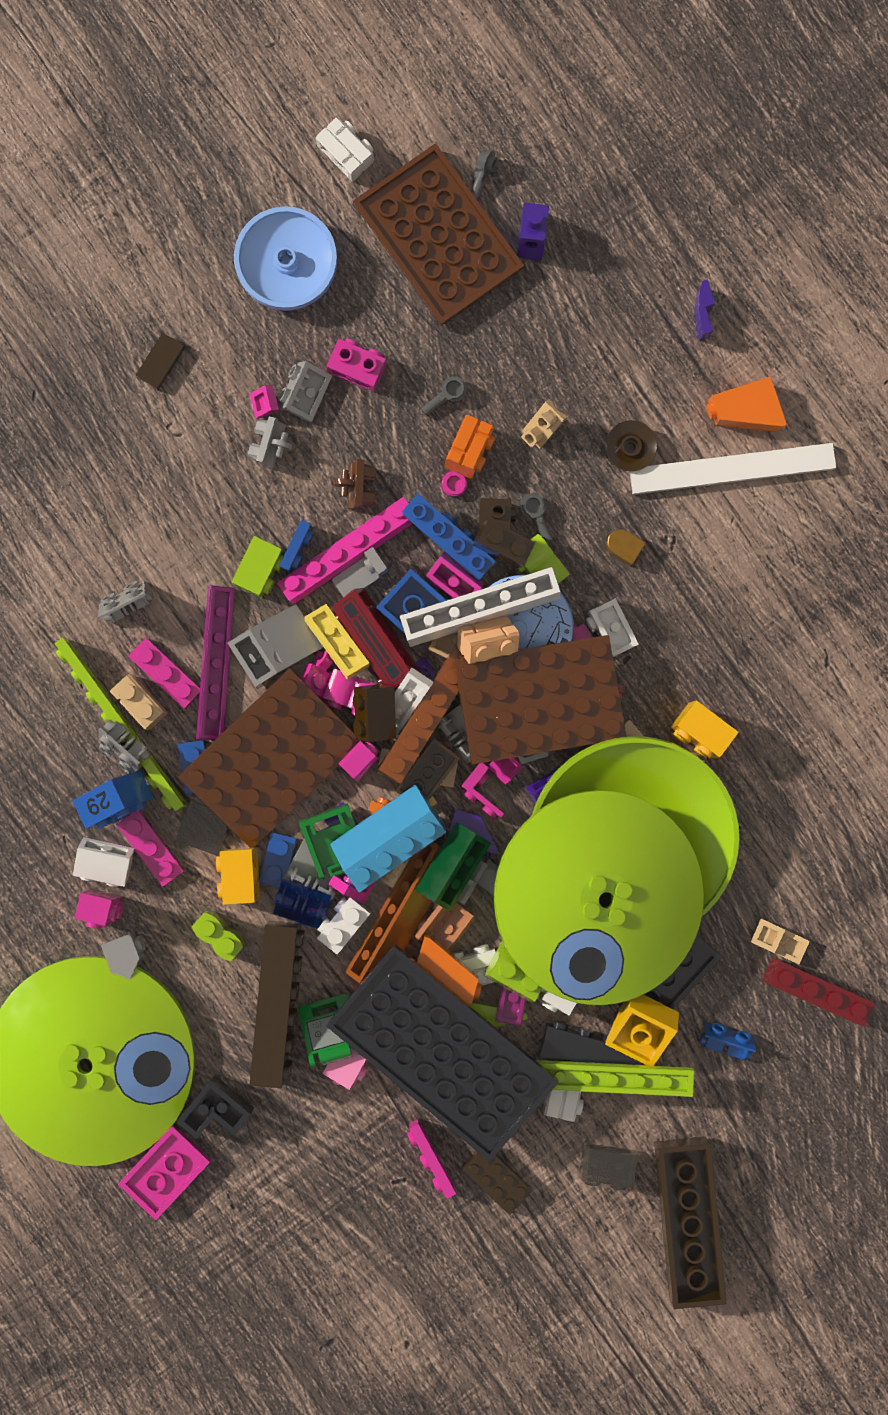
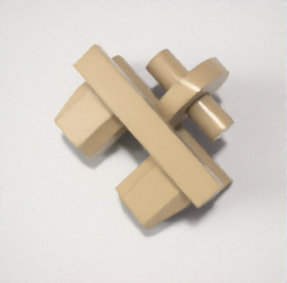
M548 399L522 430L524 434L521 437L530 447L536 445L540 449L561 426L567 416L557 410L553 402Z

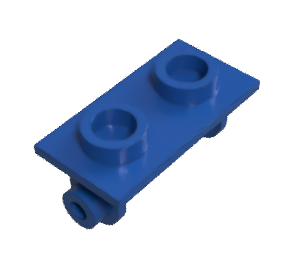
M704 1022L705 1034L701 1035L699 1044H702L704 1048L721 1053L724 1045L728 1046L726 1055L745 1060V1058L750 1059L752 1052H756L754 1036H751L749 1033L734 1031L719 1023Z

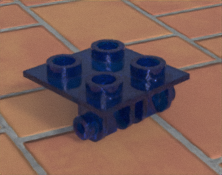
M282 879L279 891L274 899L276 903L273 914L318 929L325 920L332 895Z

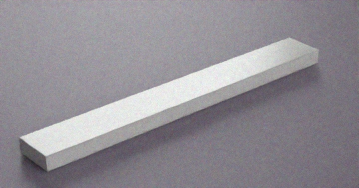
M833 443L652 465L639 471L630 472L632 494L637 495L836 469Z

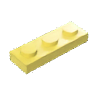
M327 604L305 616L306 624L347 680L369 668L368 660Z

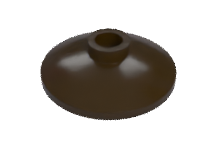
M635 420L621 422L608 434L606 440L607 456L621 470L633 472L644 469L652 462L656 455V437L653 431L642 422ZM632 444L635 447V451L628 452L626 445Z

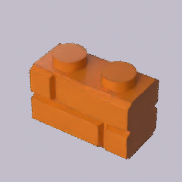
M466 415L447 455L444 467L470 479H473L476 471L481 473L486 458L482 456L485 449L491 450L496 438L492 435L493 425Z

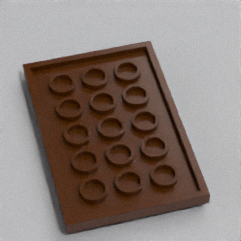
M436 143L353 200L355 208L440 326L449 322L524 269V264Z
M609 635L520 649L511 655L469 664L466 659L454 660L471 765L627 737Z
M289 668L178 775V778L250 848H254L339 766L338 763L359 741H363L356 739L355 732Z

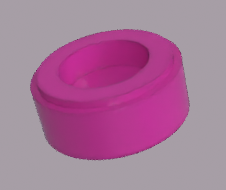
M450 471L442 479V489L449 497H460L467 489V479L458 472Z

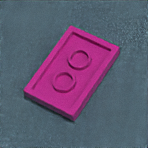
M173 1124L118 1185L149 1215L157 1220L211 1162V1159Z

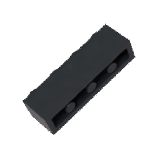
M554 1020L553 1024L546 1022L538 1051L539 1056L542 1058L565 1062L645 1065L605 1045L608 1035L600 1038L593 1036L594 1032L579 1027L578 1031L568 1029L569 1025L556 1020Z

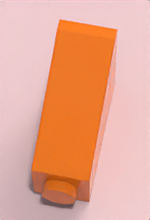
M771 376L712 395L706 405L709 418L714 419L717 426L778 432L787 425Z
M425 933L417 963L468 1005H472L473 998L479 999L482 984L478 983L479 976L434 937Z

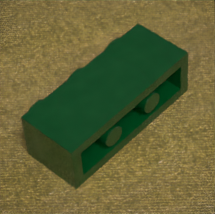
M456 822L417 886L416 891L451 912L492 843Z

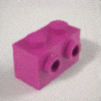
M338 339L326 367L329 374L375 393L387 364L386 358H383L384 355L374 349H369V351L362 349L359 343L351 339H346V341Z
M445 551L426 574L430 583L436 588L447 592L451 599L479 591L486 582L482 578L477 580Z
M94 889L81 892L74 919L86 921V926L102 929V926L107 927V925L116 922L117 918L120 919L124 909V904L121 903L122 896Z

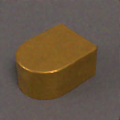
M623 529L613 531L606 541L608 552L628 566L634 563L645 545L643 540Z

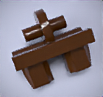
M356 459V462L350 463L349 470H342L341 479H334V486L341 487V496H348V509L355 510L361 506H371L375 503V492L363 490L364 481H375L376 467L364 464L365 460Z

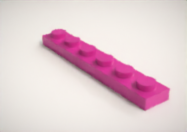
M402 497L277 582L291 605H294L365 556L364 552L370 548L376 549L413 524L402 514V511L409 504L407 500Z

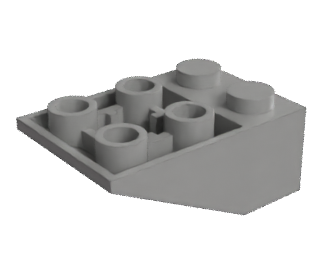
M296 604L228 642L229 647L250 680L258 689L324 648L306 624L305 617Z

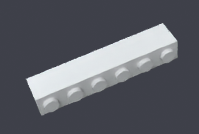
M550 567L401 615L400 619L409 646L412 647L456 633L458 628L509 616L559 600L560 589L553 568Z

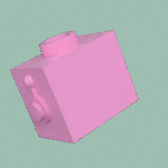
M351 1048L353 1057L330 1063L323 1072L324 1075L332 1079L333 1083L341 1084L349 1090L355 1086L358 1080L362 1082L369 1070V1067L366 1066L368 1061L361 1055H357L353 1048Z

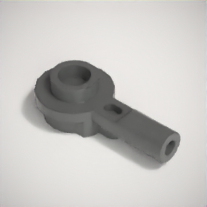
M491 149L487 151L482 150L477 159L474 175L475 182L471 190L477 201L484 187L486 176L490 172H494L498 163L495 151Z
M457 376L447 378L443 382L442 392L421 407L423 413L428 416L446 401L458 402L462 400L467 392L465 381Z
M527 494L520 502V511L526 518L534 520L541 537L545 542H548L553 537L542 516L545 511V502L538 494Z

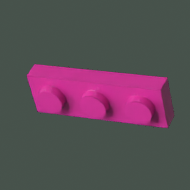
M145 638L128 656L183 709H186L199 696L200 687L148 638Z
M141 811L134 814L131 813L117 824L118 828L133 848H135V851L162 887L185 871Z
M419 1118L409 1123L410 1132L407 1133L409 1140L414 1147L418 1146L423 1154L420 1156V1159L425 1169H431L435 1178L432 1181L439 1194L443 1192L447 1199L456 1194V1186Z

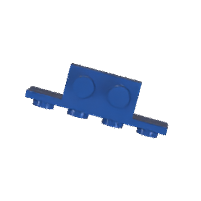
M419 493L402 511L406 518L477 580H480L496 562L486 552L472 546L475 535L467 528L461 531L455 526L457 520L447 511L442 514Z

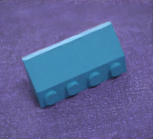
M415 784L330 843L343 871L358 892H361L446 833V826Z

